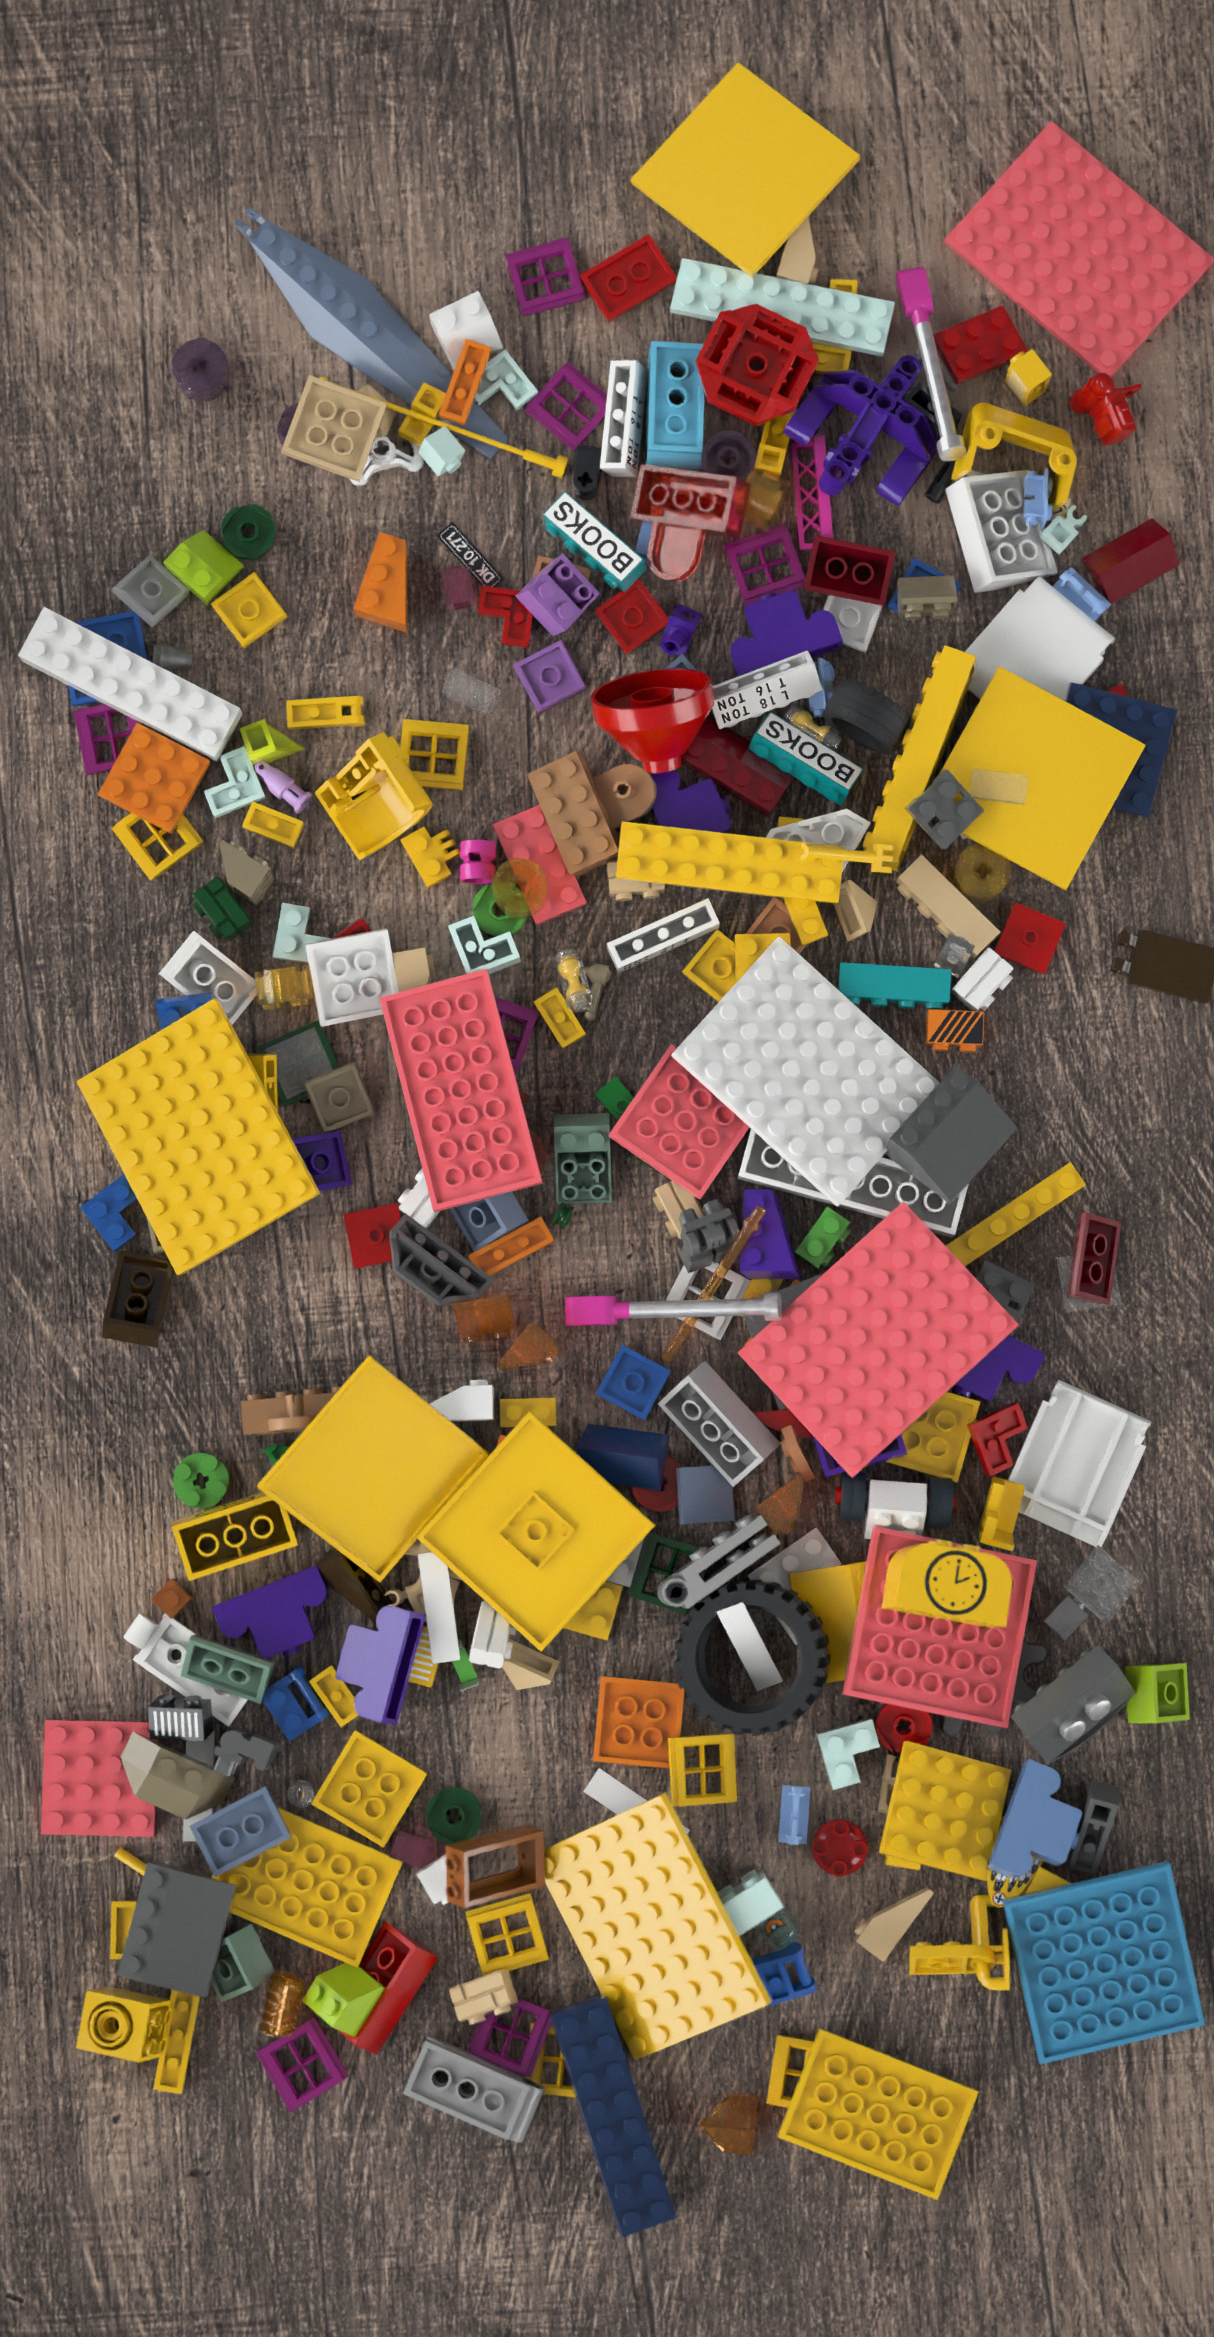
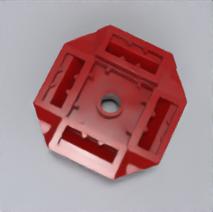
M758 304L720 312L696 358V367L707 402L755 426L793 412L819 363L806 327ZM757 362L762 364L764 368L761 371H753L749 366Z

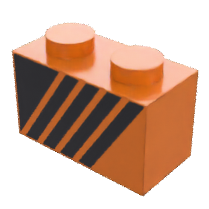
M932 1009L927 1011L925 1046H932V1051H948V1047H960V1052L973 1053L976 1052V1048L983 1046L984 1012Z

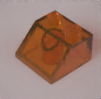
M509 1294L453 1303L460 1339H466L467 1344L484 1341L483 1336L494 1334L495 1339L511 1336L510 1331L516 1330Z
M531 1321L498 1363L497 1367L502 1371L542 1367L545 1362L550 1365L560 1352L557 1349L559 1343Z
M801 1474L796 1475L754 1507L755 1511L763 1517L767 1527L774 1535L780 1533L784 1536L796 1527L794 1521L799 1518L804 1477Z

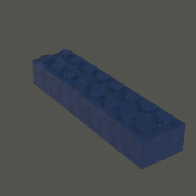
M600 1993L549 2011L551 2023L618 2232L622 2237H626L676 2219L677 2217L607 1998Z

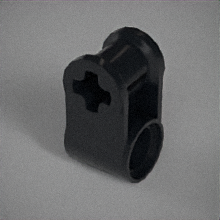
M578 444L573 484L576 496L582 500H590L597 495L601 472L603 471L600 469L602 447ZM585 481L590 482L587 484V487H582Z

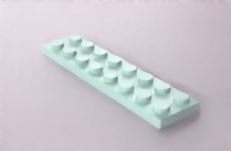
M682 258L670 313L715 322L722 311H732L744 306L758 304L806 327L810 339L814 343L883 357L895 302L757 273L751 277L743 270Z

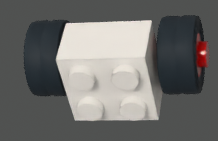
M860 1471L853 1478L847 1472L841 1474L840 1487L836 1486L835 1503L839 1504V1520L862 1522L865 1510L864 1539H871L873 1526L920 1536L923 1533L924 1522L926 1527L947 1529L951 1525L952 1512H956L957 1496L954 1495V1484L951 1478L929 1477L928 1484L870 1480L869 1491L866 1492L865 1472Z

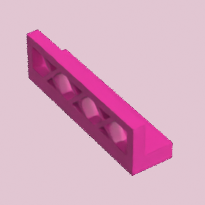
M825 435L814 436L813 441L808 442L807 446L791 443L799 551L812 550L813 543L805 544L804 533L810 526L818 531L820 536L833 538L830 495L825 494L819 487V480L825 469L823 467V462L826 458ZM813 449L814 459L805 466L798 460L797 450ZM813 465H814L815 473L810 470V468H811ZM798 466H799L801 469H803V471L800 473V475H799V468H798ZM806 473L815 479L816 483L809 493L800 486V480ZM815 491L817 495V500L812 496L815 493ZM801 493L805 496V498L802 501ZM808 499L818 507V512L812 519H809L802 513V506ZM817 518L819 519V526L814 523ZM803 520H805L808 523L804 528Z

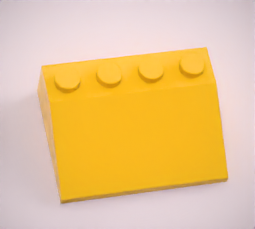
M866 1561L788 1573L790 1588L798 1593L797 1597L803 1602H809L813 1607L811 1610L816 1618L820 1617L823 1622L821 1627L824 1635H828L829 1644H827L828 1654H831L827 1667L828 1678L826 1683L845 1680Z

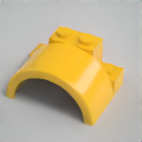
M384 732L369 738L355 752L356 756L336 776L328 779L315 792V795L359 860L377 852L407 832L430 811L433 805L431 799L405 761L408 758L393 736L387 737ZM366 791L364 794H362V795L359 796L358 798L352 800V797H353V796H355V795H357V794H359V793H361V792Z

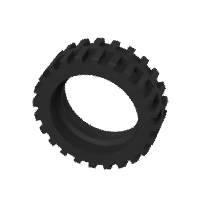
M753 1579L751 1581L742 1580L723 1586L705 1596L696 1606L692 1607L688 1612V1618L679 1628L681 1632L679 1640L675 1641L674 1650H677L674 1670L679 1671L680 1680L677 1681L679 1688H684L688 1695V1698L685 1700L690 1706L695 1705L700 1711L698 1715L703 1720L708 1718L716 1723L714 1727L720 1730L726 1728L732 1730L733 1734L736 1735L749 1733L752 1736H759L766 1732H776L790 1725L806 1713L822 1693L820 1691L823 1684L827 1681V1667L830 1663L831 1654H828L827 1651L829 1639L828 1635L823 1633L821 1627L823 1622L820 1617L816 1618L811 1610L813 1607L808 1601L803 1602L797 1597V1592L792 1589L786 1590L780 1587L781 1584L767 1583L762 1582V1580ZM742 1602L746 1609L763 1610L780 1618L792 1631L799 1648V1669L793 1684L781 1697L762 1705L741 1704L722 1694L713 1684L705 1662L708 1638L714 1627L721 1621L717 1611Z

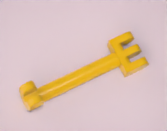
M802 843L801 849H804V855H801L802 861H814L816 858L872 863L871 872L892 873V868L889 866L882 867V863L893 862V856H884L883 850L887 852L893 851L894 845L873 844V852L824 848L807 843Z

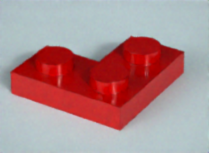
M481 586L478 615L505 618L502 645L529 648L533 615L516 597L521 590Z
M1012 1402L967 1424L986 1476L991 1477L1014 1465L1005 1439L1028 1429L1020 1405L1017 1402Z

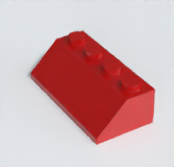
M385 1921L359 1964L361 1968L383 1985L385 1990L356 2037L342 2031L340 2032L355 2046L378 2055L438 1957L422 1943Z

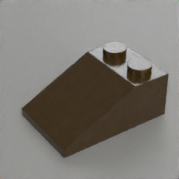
M120 1250L103 1318L102 1338L158 1348L174 1270L169 1259Z

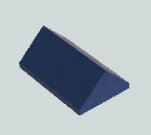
M588 1424L576 1449L577 1454L610 1484L661 1491L670 1435Z

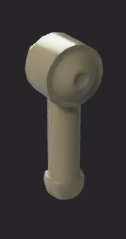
M595 963L591 967H584L583 975L587 976L592 983L584 1017L588 1021L595 1020L602 988L609 981L611 975L609 966Z

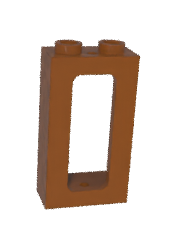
M525 1824L447 1845L445 1859L447 1901L467 1908L545 1886L544 1830ZM518 1844V1865L515 1869L469 1881V1856Z

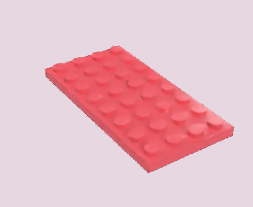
M483 969L380 997L433 1211L438 1212L542 1184L537 1158L488 970Z

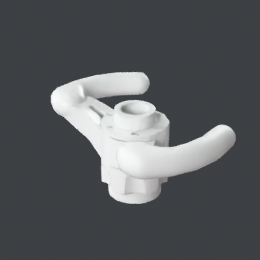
M378 437L374 440L360 481L357 482L351 479L350 481L356 486H363L368 483L373 473L399 466L411 472H416L424 464V459L418 453L420 446L410 442L414 455L411 457L397 450L394 443H391L388 437Z

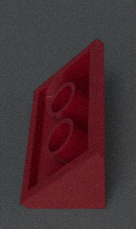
M1153 518L1082 558V562L1102 595L1111 605L1180 565L1171 534Z
M815 535L803 590L884 606L896 551Z
M1082 1212L1078 1216L1067 1299L1110 1305L1122 1222L1088 1212Z

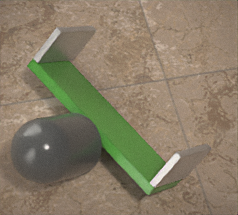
M458 1639L460 1660L452 1662L462 1683L459 1684L461 1692L478 1686L479 1681L474 1667L469 1661L471 1646L465 1649L462 1640Z

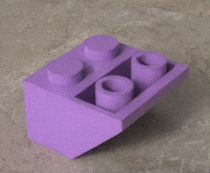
M562 553L535 575L516 597L544 628L554 636L566 631L600 593Z

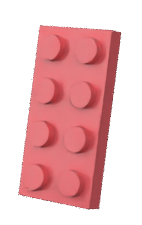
M540 805L493 824L536 926L587 905L576 877L569 875Z

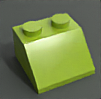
M205 530L183 541L164 561L166 569L207 606L244 568L240 561Z
M1187 1663L1125 1666V1677L1135 1691V1694L1126 1706L1128 1723H1164L1190 1720Z
M343 1963L318 1975L302 2001L331 2027L356 2037L384 1992L385 1987L360 1966L357 1968L348 1963Z

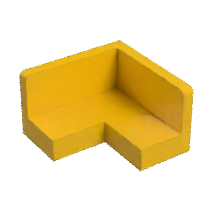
M992 1477L978 1528L980 1543L1013 1551V1530L1025 1491L1024 1484Z

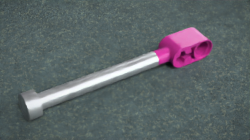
M924 266L900 270L896 272L898 291L904 316L906 319H913L941 437L937 442L939 457L943 461H954L966 454L964 438L956 433L929 315L933 314V301Z
M780 1292L765 1293L764 1298L641 1302H617V1296L565 1297V1326L618 1325V1319L755 1315H764L766 1321H780L782 1318V1298Z

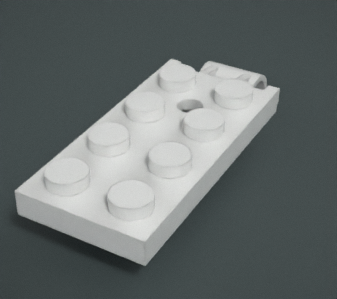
M139 1613L123 1636L131 1644L141 1649L133 1660L185 1697L196 1695L200 1696L201 1699H211L212 1715L229 1727L248 1699L181 1677L191 1635L196 1633L176 1619H170L166 1614L162 1616L163 1619L157 1625L151 1619ZM175 1649L180 1650L182 1653V1657L179 1660H174L171 1656L172 1651Z

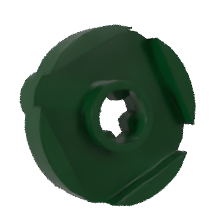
M255 504L237 506L231 509L222 521L221 532L224 544L231 554L240 559L256 561L261 556L267 554L275 543V524L269 512L261 506ZM254 526L253 531L255 535L244 538L242 529Z
M446 1787L436 1793L428 1803L426 1809L427 1825L432 1835L443 1843L454 1844L469 1840L480 1828L482 1822L481 1804L476 1796L465 1788ZM454 1808H458L460 1810L459 1815L462 1816L461 1821L455 1820L454 1823H450L448 1821L449 1815L446 1814L447 1810L453 1811Z

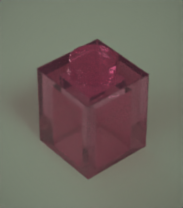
M453 566L446 569V572L441 573L449 611L476 606L468 568Z
M400 1828L389 1857L421 1869L424 1862L430 1863L435 1848L430 1846L432 1839Z

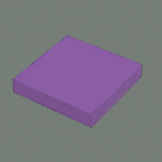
M562 639L513 664L538 714L587 689Z

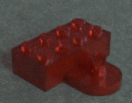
M641 464L630 518L640 523L643 521L653 523L647 550V560L652 572L659 578L670 582L684 580L698 566L705 534L740 538L751 484L734 476Z

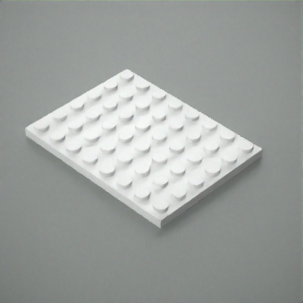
M780 936L671 1054L675 1060L837 1207L887 1152L886 1147L889 1138L940 1084L938 1080Z

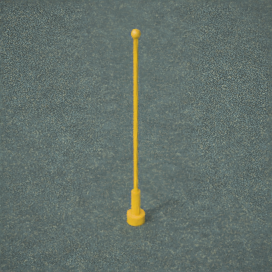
M322 376L319 378L327 382H330L326 377ZM352 390L387 403L386 408L440 427L445 426L448 430L521 455L524 460L552 469L553 476L563 478L569 460L568 457L559 454L557 459L529 449L524 451Z

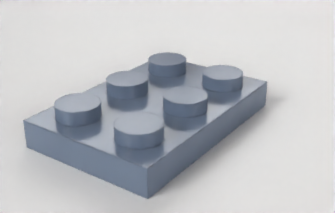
M267 1786L189 1826L215 1877L292 1837Z

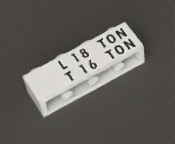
M636 360L611 361L600 469L611 477H637L648 370Z
M808 650L712 686L714 706L711 710L719 729L735 726L738 722L751 717H759L764 712L785 707L790 702L812 697L815 693L822 691L815 664Z
M709 898L607 943V949L618 973L715 931L719 929L720 923Z

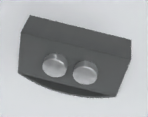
M1098 1644L1094 1648H1088L1083 1651L1080 1660L1073 1666H1066L1061 1669L1058 1678L1051 1684H1044L1039 1687L1036 1696L1029 1702L1020 1703L1015 1708L1011 1718L1032 1747L1047 1764H1050L1069 1754L1100 1731L1128 1703L1135 1694V1691L1118 1665Z

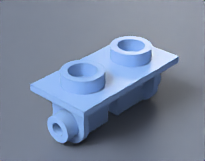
M1045 468L1043 475H1038L1036 471H1028L1027 476L1024 477V497H1034V500H1024L1023 519L1028 526H1035L1037 523H1040V530H1043L1046 521H1050L1052 516V504H1048V495H1051L1052 479H1048V468Z
M1072 567L1066 570L1053 585L1058 592L1094 621L1111 605Z
M818 658V662L813 661L823 689L809 697L810 712L813 713L814 718L823 717L822 714L825 706L834 692L832 681L835 679L833 666L822 658Z
M782 1785L778 1842L792 1845L807 1844L811 1787Z

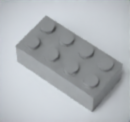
M703 1361L658 1403L733 1487L780 1445V1442L706 1361Z

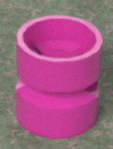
M466 840L460 842V858L464 860V863L460 865V882L468 884L494 883L496 866L492 864V861L496 859V842L489 840Z

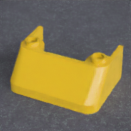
M978 403L973 406L967 414L962 434L966 446V454L956 460L951 479L957 481L971 472L977 447L989 450L996 447L1000 440L1050 456L1049 464L1055 472V477L1048 504H1052V512L1067 504L1077 464L1076 454L1069 433L1062 428L988 403Z

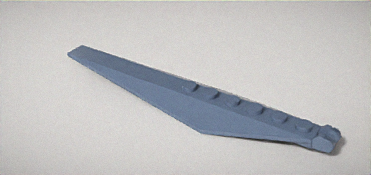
M250 207L246 210V214L259 226V229L253 233L243 221L237 220L234 223L235 227L249 240V243L312 339L410 406L423 382L447 393L453 375L366 277L272 222L265 221L260 214ZM475 400L465 426L440 418L439 416L437 418L439 421L504 444L509 440ZM449 430L454 436L490 460L501 449Z

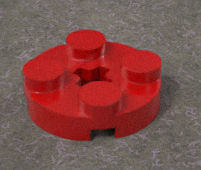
M666 1457L663 1479L666 1478L667 1484L664 1485V1491L659 1492L658 1490L632 1487L636 1500L645 1508L657 1512L667 1511L677 1506L676 1468H682V1466L672 1458Z
M884 1704L880 1708L876 1716V1733L880 1742L888 1750L901 1752L904 1741L924 1746L929 1741L932 1732V1717L929 1712ZM899 1720H909L911 1722L909 1724L910 1730H898Z

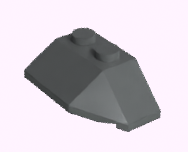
M406 1213L389 1232L393 1273L437 1306L479 1300L494 1282L493 1278Z

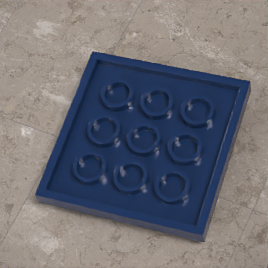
M1070 682L1065 702L1146 745L1115 800L1112 809L1149 817L1177 710Z

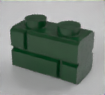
M216 876L192 895L196 901L192 906L201 918L205 915L209 918L212 924L208 927L218 940L223 937L226 942H229L253 924L250 917L219 876Z

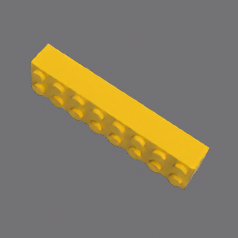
M944 645L942 653L937 651L932 663L933 676L932 678L927 677L922 689V693H924L922 699L924 700L922 704L917 703L912 715V719H914L913 729H907L902 742L904 745L903 755L898 754L892 768L894 770L893 781L888 780L882 794L884 796L883 801L885 802L883 807H877L872 820L875 828L873 833L868 831L863 843L864 851L873 852V844L894 845L893 851L887 852L883 850L884 856H893V862H883L882 867L889 866L896 872L900 869L917 824L904 808L932 785L976 670V656Z
M622 822L615 879L836 904L839 903L843 861L816 858L814 861H802L801 855H804V849H801L802 843L806 842ZM815 844L817 847L845 849V847Z

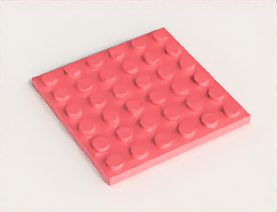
M873 1526L842 1695L1008 1728L1037 1560L980 1548V1552L992 1554L1000 1558L1007 1565L1011 1573L1012 1589L1006 1627L988 1628L882 1609L887 1569L893 1555L904 1547L925 1544L928 1541H936V1539ZM953 1543L952 1547L963 1546V1545H962V1544Z

